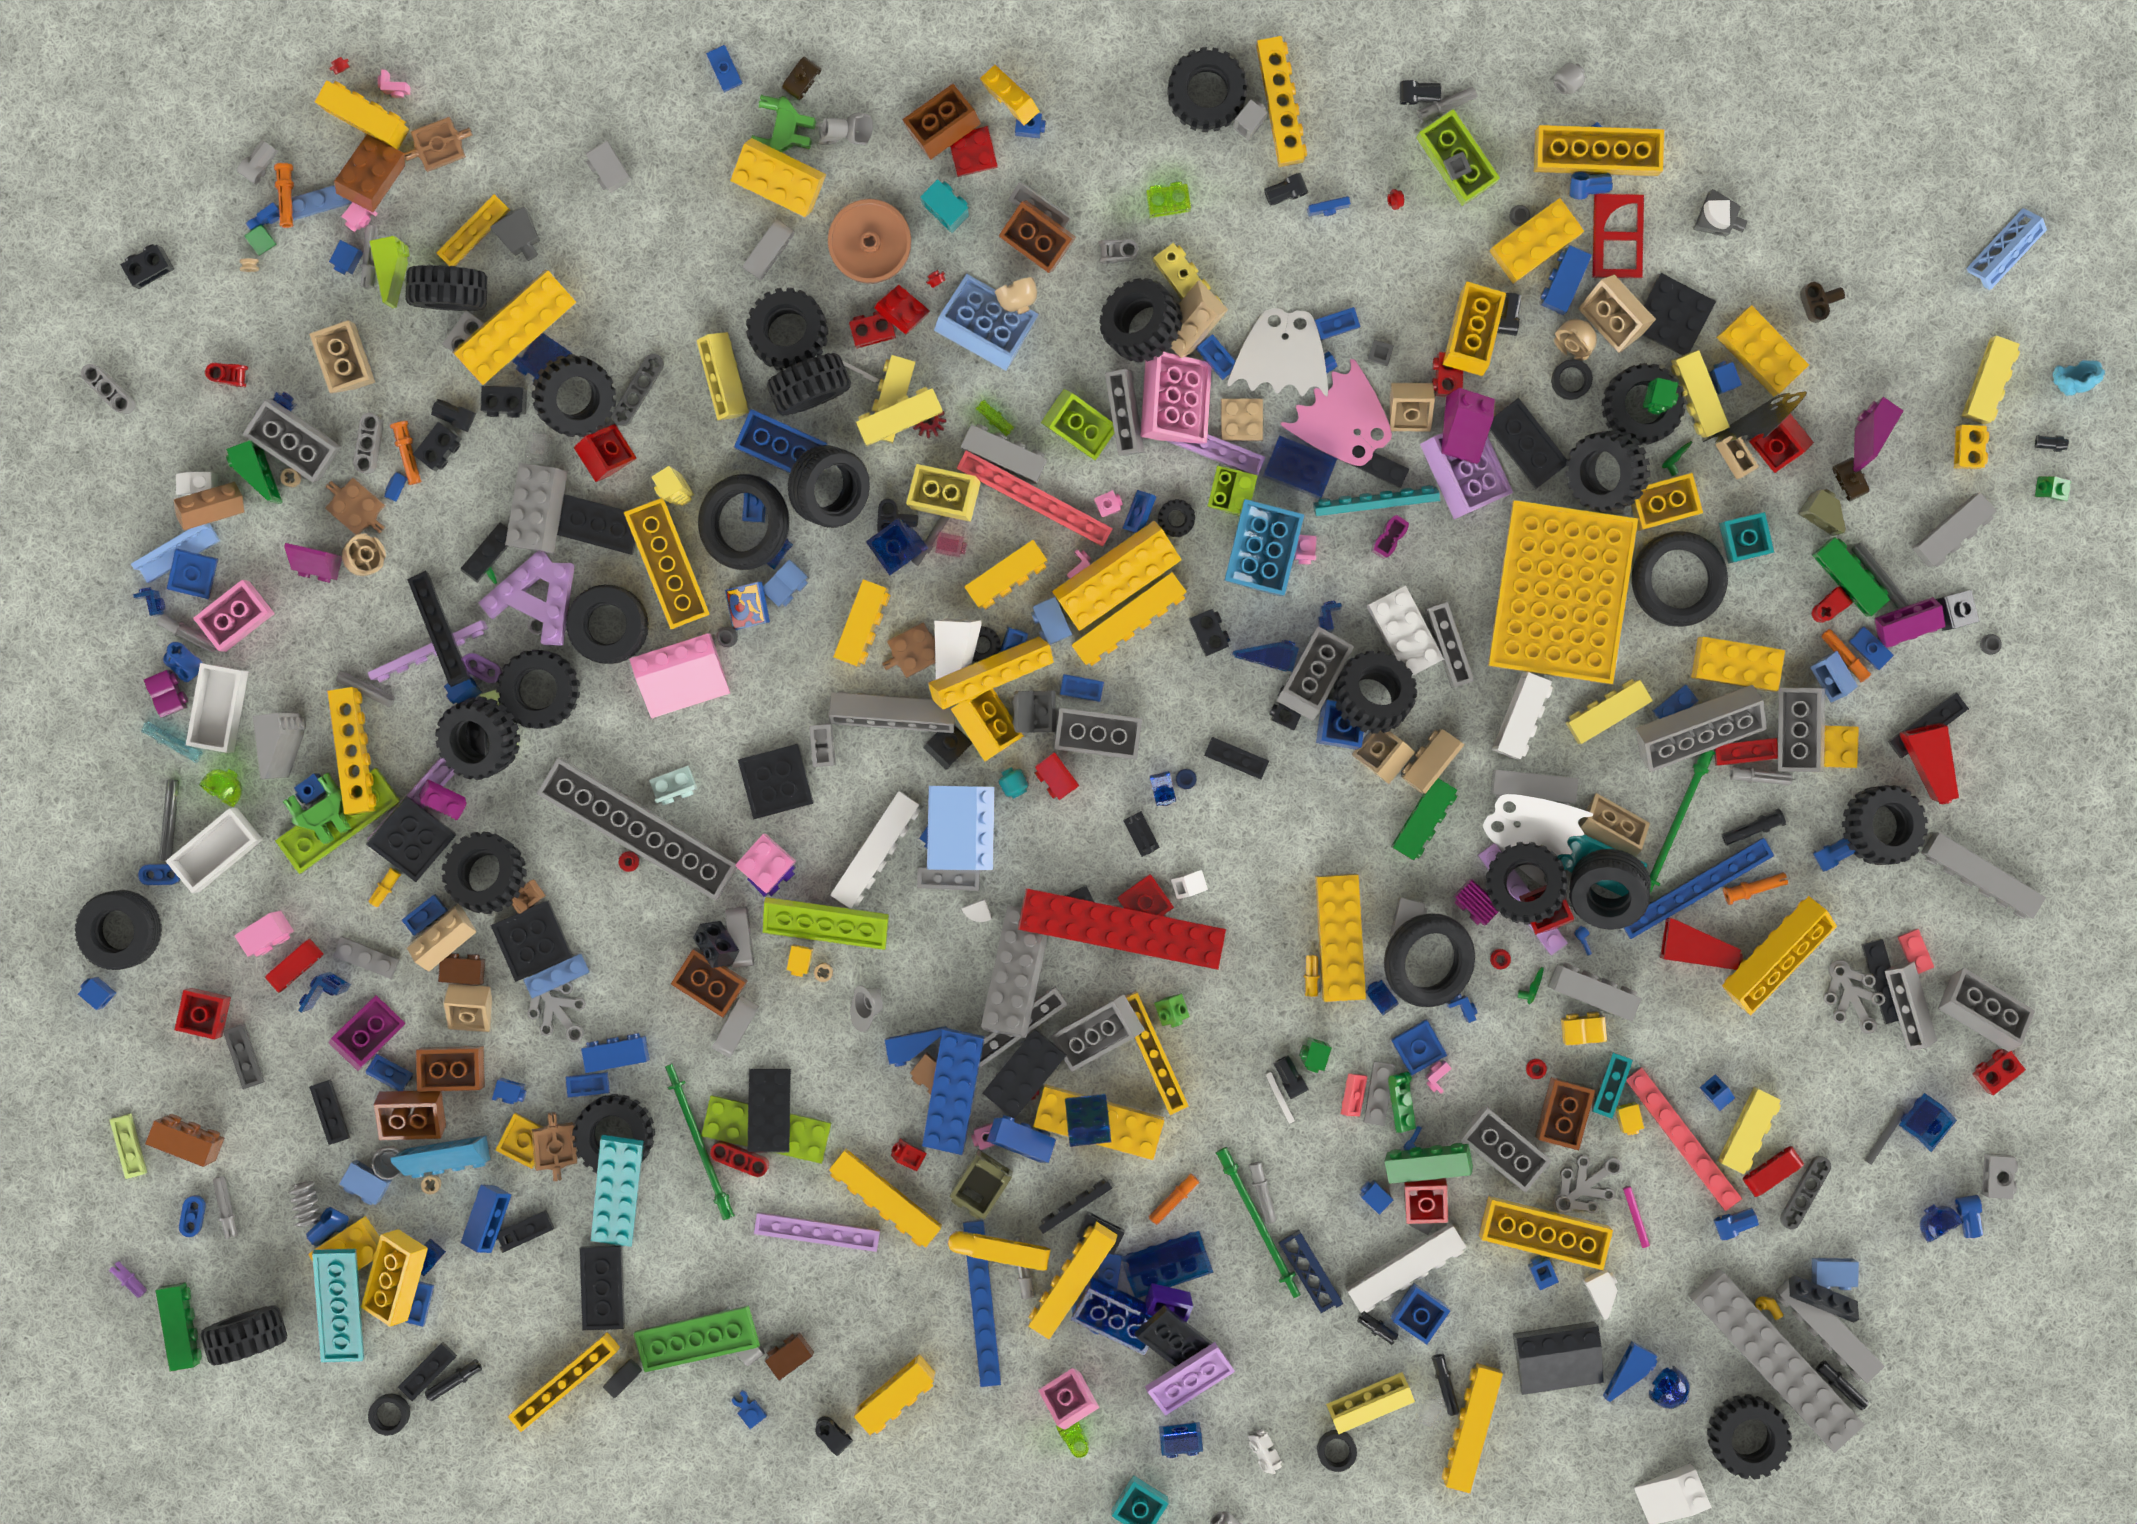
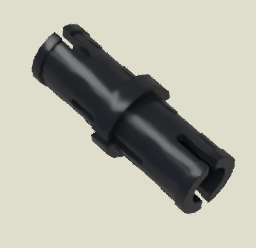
M1363 1311L1361 1313L1362 1317L1359 1316L1357 1322L1371 1330V1334L1374 1336L1378 1335L1390 1345H1393V1340H1397L1399 1334L1386 1327L1383 1321H1378Z

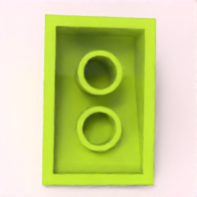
M395 236L370 240L382 302L392 309L397 308L408 266L407 257H410L407 244L404 245Z
M1066 389L1062 390L1041 421V424L1095 461L1115 433L1112 421Z

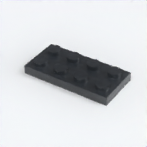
M1519 398L1494 416L1490 432L1535 489L1566 466L1567 459Z
M564 494L557 532L558 536L633 555L636 545L624 514L626 510Z
M1034 1029L982 1094L1015 1119L1067 1054Z
M749 1069L748 1153H790L791 1069Z
M1103 1178L1093 1185L1094 1190L1091 1192L1085 1190L1075 1197L1077 1201L1073 1204L1068 1201L1059 1207V1213L1056 1215L1052 1212L1040 1220L1042 1224L1039 1226L1042 1234L1111 1190L1115 1186L1112 1180L1106 1181Z
M622 1246L580 1247L582 1331L624 1329Z
M1165 1305L1134 1332L1137 1339L1175 1367L1213 1344L1212 1341Z

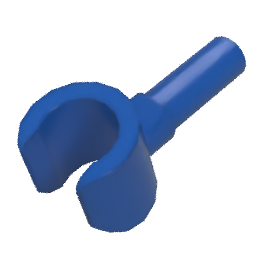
M1580 926L1575 930L1574 935L1581 941L1587 956H1589L1592 952L1585 938L1590 933L1585 927Z
M1417 1126L1413 1136L1404 1144V1150L1417 1147L1414 1142L1422 1127Z

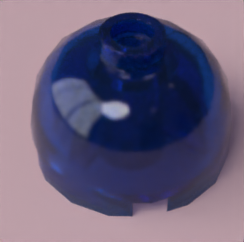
M1933 1204L1924 1210L1926 1214L1920 1219L1919 1225L1923 1237L1929 1243L1964 1222L1951 1207L1944 1205L1936 1207Z
M1672 1366V1369L1664 1368L1652 1382L1655 1385L1653 1392L1649 1389V1398L1654 1403L1665 1409H1674L1688 1401L1690 1383L1688 1378L1679 1369Z

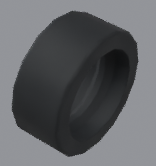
M1577 359L1562 362L1555 368L1551 378L1552 388L1555 393L1567 400L1578 399L1586 394L1591 388L1593 381L1592 371L1588 365ZM1570 367L1580 370L1584 377L1582 387L1574 392L1565 390L1560 384L1561 373Z
M629 1359L604 1384L603 1388L613 1398H616L640 1374L642 1369L632 1359Z
M393 1393L384 1394L375 1400L368 1412V1422L371 1428L384 1436L400 1432L408 1423L410 1417V1407L407 1401L400 1395ZM384 1403L395 1404L401 1412L400 1421L394 1426L388 1427L383 1425L377 1417L378 1408Z
M1330 1430L1319 1439L1317 1454L1321 1464L1326 1469L1333 1472H1343L1355 1463L1357 1447L1353 1438L1347 1432L1338 1434L1337 1430ZM1333 1439L1344 1440L1349 1447L1348 1457L1339 1463L1330 1461L1325 1455V1447Z

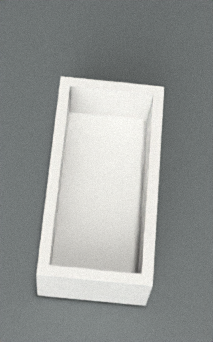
M1406 586L1367 605L1392 655L1396 656V660H1402L1405 663L1406 669L1410 668L1413 673L1412 676L1444 660Z
M200 663L186 739L187 746L234 753L249 671Z
M1530 672L1521 674L1492 747L1493 751L1513 759H1521L1522 756H1526L1529 750L1528 740L1535 735L1537 730L1536 720L1538 717L1541 718L1545 710V706H1542L1545 698L1548 699L1551 695L1553 687L1550 685L1552 681Z
M229 808L167 859L166 863L191 893H197L260 843L263 838L238 808Z

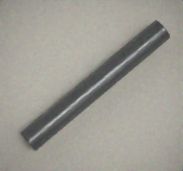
M1900 1109L1896 1111L1864 1161L1870 1165L1873 1164L1905 1115V1112Z

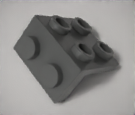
M1015 691L1012 700L1014 706L1013 727L1015 732H1056L1055 691Z

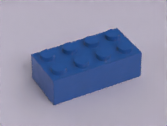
M750 409L734 448L790 473L794 463L804 452L812 447L828 444Z

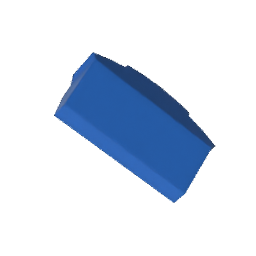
M396 471L385 489L384 497L396 502L407 481V477Z

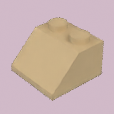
M1391 383L1389 408L1391 431L1431 432L1435 402L1433 383Z
M1380 730L1378 734H1372L1370 731L1363 740L1362 747L1356 749L1352 756L1383 781L1390 784L1415 752L1390 731L1382 733Z
M449 984L444 1000L448 1029L490 1032L491 988L482 985Z

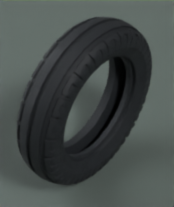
M737 474L719 481L706 494L699 510L698 530L705 549L717 562L732 569L750 570L768 563L782 549L789 532V512L783 496L769 481L751 474ZM742 493H751L758 497L764 504L768 514V527L764 538L757 546L747 551H737L731 548L724 541L719 526L720 515L725 504L732 497Z
M1686 531L1665 533L1651 540L1637 556L1632 570V589L1639 606L1652 619L1668 626H1690L1707 619L1722 603L1728 586L1727 567L1719 550L1706 538ZM1672 550H1685L1693 553L1703 562L1707 571L1708 584L1704 595L1697 603L1687 608L1668 606L1657 597L1653 590L1651 580L1653 568L1661 556Z
M1435 913L1419 915L1403 923L1389 940L1384 955L1385 976L1391 989L1399 998L1418 1007H1435L1453 1000L1464 990L1470 981L1475 966V948L1467 930L1455 919ZM1434 933L1443 934L1450 940L1454 950V960L1449 973L1443 980L1433 986L1418 987L1413 985L1408 979L1405 970L1406 957L1410 948L1423 936Z

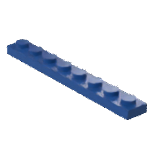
M1764 838L1757 840L1652 901L1640 920L1623 929L1629 939L1638 936L1774 857L1773 852Z
M984 1220L963 1222L964 1232L985 1235ZM966 1255L980 1387L1001 1385L988 1260Z

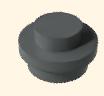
M1523 205L1513 207L1509 214L1510 221L1516 226H1522L1530 220L1529 209Z
M723 627L719 630L717 639L723 647H732L738 640V634L732 627Z
M1995 634L1985 635L1980 641L1981 650L1988 655L1998 653L2002 647L2001 639Z

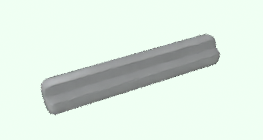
M340 671L336 677L338 683L346 687L358 688L361 694L387 707H391L394 703V696L344 671Z

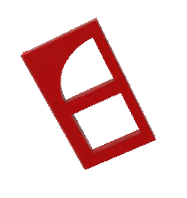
M1594 194L1592 278H1607L1615 275L1617 278H1643L1644 195ZM1629 204H1637L1636 232L1604 231L1608 217L1616 209ZM1604 240L1636 241V269H1603Z

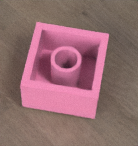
M762 834L735 866L765 893H768L794 865L796 860L767 834Z
M282 911L267 914L234 936L247 957L252 955L258 957L272 951V945L282 944L291 938L289 935L294 930Z
M1074 1368L1038 1390L1056 1425L1064 1430L1099 1408L1081 1372Z

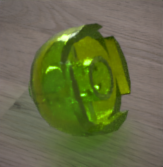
M229 768L226 771L214 769L208 772L199 783L203 790L211 796L214 795L221 799V802L230 807H234L238 803L243 791L242 784L237 779L239 775Z

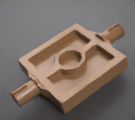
M444 118L411 131L415 149L404 152L406 161L419 157L427 172L466 157L462 148V139L473 136L472 131L468 127L458 132L451 118Z
M354 478L341 489L333 481L329 482L331 486L326 485V488L334 494V497L325 509L355 535L361 534L365 528L370 526L379 534L382 531L376 525L382 530L385 529V526L376 520L379 512L385 505Z
M923 622L888 640L887 643L892 650L893 658L882 664L885 666V670L895 665L899 666L906 678L936 663L935 635L933 636L928 631Z
M552 1112V1114L548 1113L549 1125L531 1129L534 1166L536 1171L553 1170V1181H561V1168L577 1164L576 1147H573L572 1143L575 1139V1136L572 1135L573 1128L575 1127L573 1122L557 1124V1114Z

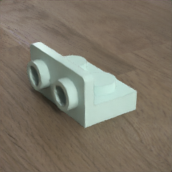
M689 766L649 780L656 797V804L662 803L663 806L674 802L673 798L679 795L682 798L693 795V790L697 789Z

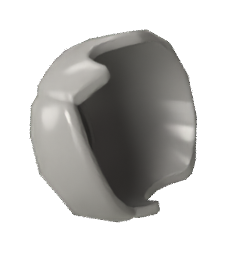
M853 113L847 118L848 132L846 138L850 143L865 145L872 135V118L868 114Z
M384 1146L377 1150L372 1159V1168L375 1175L387 1180L400 1175L401 1172L391 1163L390 1158L401 1151L394 1146Z

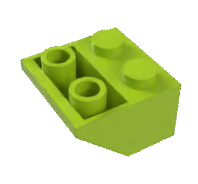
M1217 466L1207 507L1240 516L1244 499L1252 501L1258 475Z

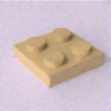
M1221 399V440L1263 441V399Z

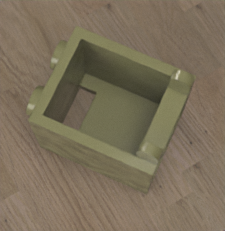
M978 1149L950 1193L951 1202L960 1208L964 1206L969 1209V1214L977 1219L981 1217L985 1220L1010 1182L1013 1171ZM966 1186L983 1196L980 1204L962 1193Z

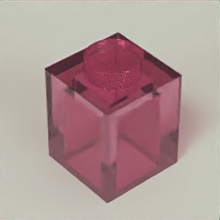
M939 532L935 553L961 558V554L965 555L967 542H964V537Z

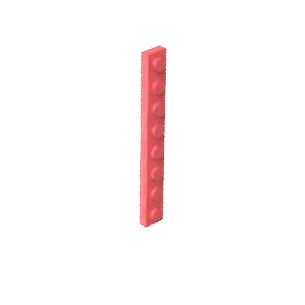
M967 450L956 468L967 475L976 476L980 482L1102 547L1113 529Z
M1640 1067L1630 1074L1626 1079L1627 1084L1724 1211H1727L1742 1200L1643 1068Z

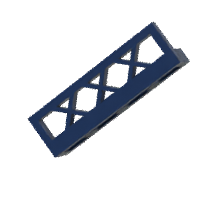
M1300 1230L1278 1242L1320 1313L1333 1306L1338 1308L1343 1305L1340 1296ZM1295 1238L1299 1245L1297 1253L1288 1251L1284 1244ZM1299 1257L1308 1260L1309 1266L1307 1271L1298 1268L1297 1262ZM1309 1274L1319 1278L1318 1288L1308 1285ZM1320 1292L1328 1294L1332 1300L1323 1307L1318 1301Z

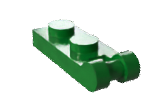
M1407 1071L1399 1075H1391L1388 1078L1396 1133L1416 1129L1410 1090L1412 1077Z

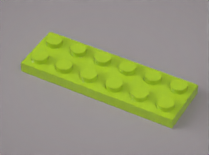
M378 768L370 772L374 779L372 793L375 794L377 801L376 806H374L375 811L347 815L343 812L351 826L350 830L340 833L333 822L328 823L326 826L333 835L334 840L328 844H323L314 830L296 825L275 840L299 874L308 870L399 804L400 798ZM359 786L356 788L355 794L357 797H360L363 791Z
M765 897L763 933L882 950L886 949L889 914Z
M711 1095L701 1136L748 1147V1103ZM790 1113V1153L777 1154L822 1164L832 1123Z

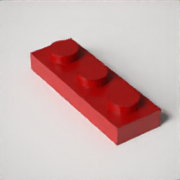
M1777 738L1728 743L1715 748V766L1778 759Z

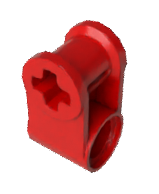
M210 363L205 369V375L210 381L218 384L246 388L245 375L248 366ZM220 368L221 375L218 378H214V370Z
M1838 586L1812 609V618L1818 623L1829 621L1849 607L1853 601L1841 586ZM1822 609L1826 610L1824 614L1825 616L1821 615V613L1823 612Z

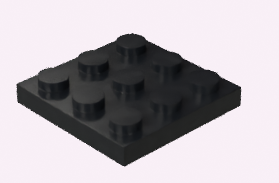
M1660 273L1643 305L1656 320L1643 336L1682 356L1690 353L1716 301Z
M799 744L738 759L753 820L814 804Z
M406 796L366 842V845L413 881L417 882L454 839L456 833Z
M549 900L531 907L521 914H515L490 925L515 982L573 957Z

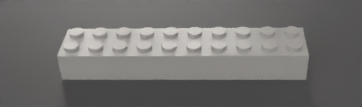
M557 758L537 792V795L714 900L720 898L737 869L735 866L737 862L563 758Z
M1719 1268L1689 1295L1690 1299L1834 1453L1865 1426L1844 1401Z

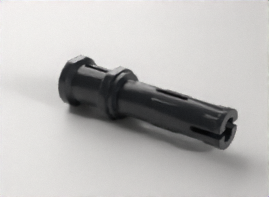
M1778 808L1775 809V812L1766 816L1760 815L1754 822L1723 833L1722 839L1725 845L1728 846L1759 832L1767 833L1770 832V829L1779 825L1785 826L1786 820L1782 811Z

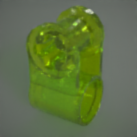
M1079 1421L1066 1430L1056 1425L1061 1438L1067 1444L1072 1455L1077 1458L1085 1457L1089 1451V1441ZM1077 1442H1082L1085 1445V1449L1078 1451L1074 1445Z

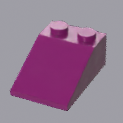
M1458 388L1446 396L1442 454L1474 464L1480 462L1494 418L1495 399L1462 388Z
M1882 397L1877 402L1873 401L1867 410L1864 409L1857 417L1859 422L1855 427L1854 434L1855 472L1863 469L1878 456L1904 410L1885 397Z
M285 543L284 548L291 570L298 571V576L310 578V575H316L319 581L330 583L331 579H338L342 556Z
M375 995L328 1043L359 1071L406 1023Z

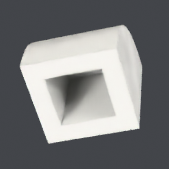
M1713 200L1704 204L1705 217L1711 225L1719 229H1726L1730 226V200Z
M1202 870L1171 879L1177 899L1190 897L1208 890Z
M986 899L961 908L963 913L973 921L986 922L992 920Z

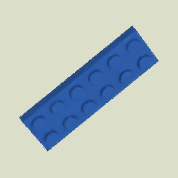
M943 1028L922 1143L923 1147L963 1155L984 1036Z

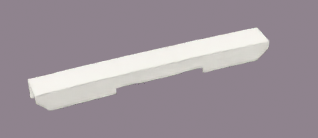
M843 361L844 366L862 374L863 377L873 382L880 380Z
M1272 1073L1265 1074L1289 1124L1294 1122L1295 1120Z

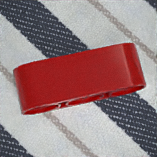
M308 939L264 978L280 993L287 988L286 985L289 986L303 974L302 971L305 972L318 961L317 958L320 959L324 953L311 939Z
M718 1141L710 1150V1155L716 1162L754 1177H762L769 1169L767 1158L757 1153H748L746 1149L729 1142ZM722 1146L726 1154L719 1156L716 1153V1147ZM742 1154L745 1157V1162L742 1164L736 1162L735 1155ZM758 1161L763 1163L764 1170L757 1171L754 1168V1163Z
M1793 1146L1783 1149L1784 1152L1780 1151L1767 1160V1163L1764 1162L1749 1172L1750 1175L1747 1174L1743 1177L1744 1183L1754 1197L1764 1194L1803 1167L1804 1163Z

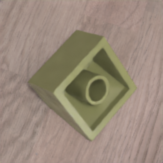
M1828 489L1812 492L1798 514L1831 536L1842 534L1846 530L1841 504L1835 498L1836 495Z

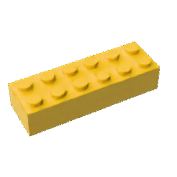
M1539 125L1535 130L1534 172H1584L1587 174L1610 173V175L1659 176L1663 172L1665 129Z
M545 269L452 353L484 385L570 309L576 301L555 277Z
M660 498L624 512L670 629L710 615L665 501Z
M1152 521L1054 589L1052 593L1080 631L1181 561V558L1162 528L1155 521Z
M1359 875L1315 876L1322 1000L1324 1002L1365 1000Z
M1810 896L1799 902L1792 914L1787 915L1783 919L1782 924L1776 930L1770 932L1762 945H1758L1754 949L1753 954L1747 960L1742 961L1739 968L1725 979L1722 987L1730 998L1751 1016L1837 927L1829 912Z
M1044 1084L1033 1127L1153 1160L1164 1124V1117Z
M1488 1196L1478 1236L1483 1241L1603 1270L1613 1229L1608 1225Z

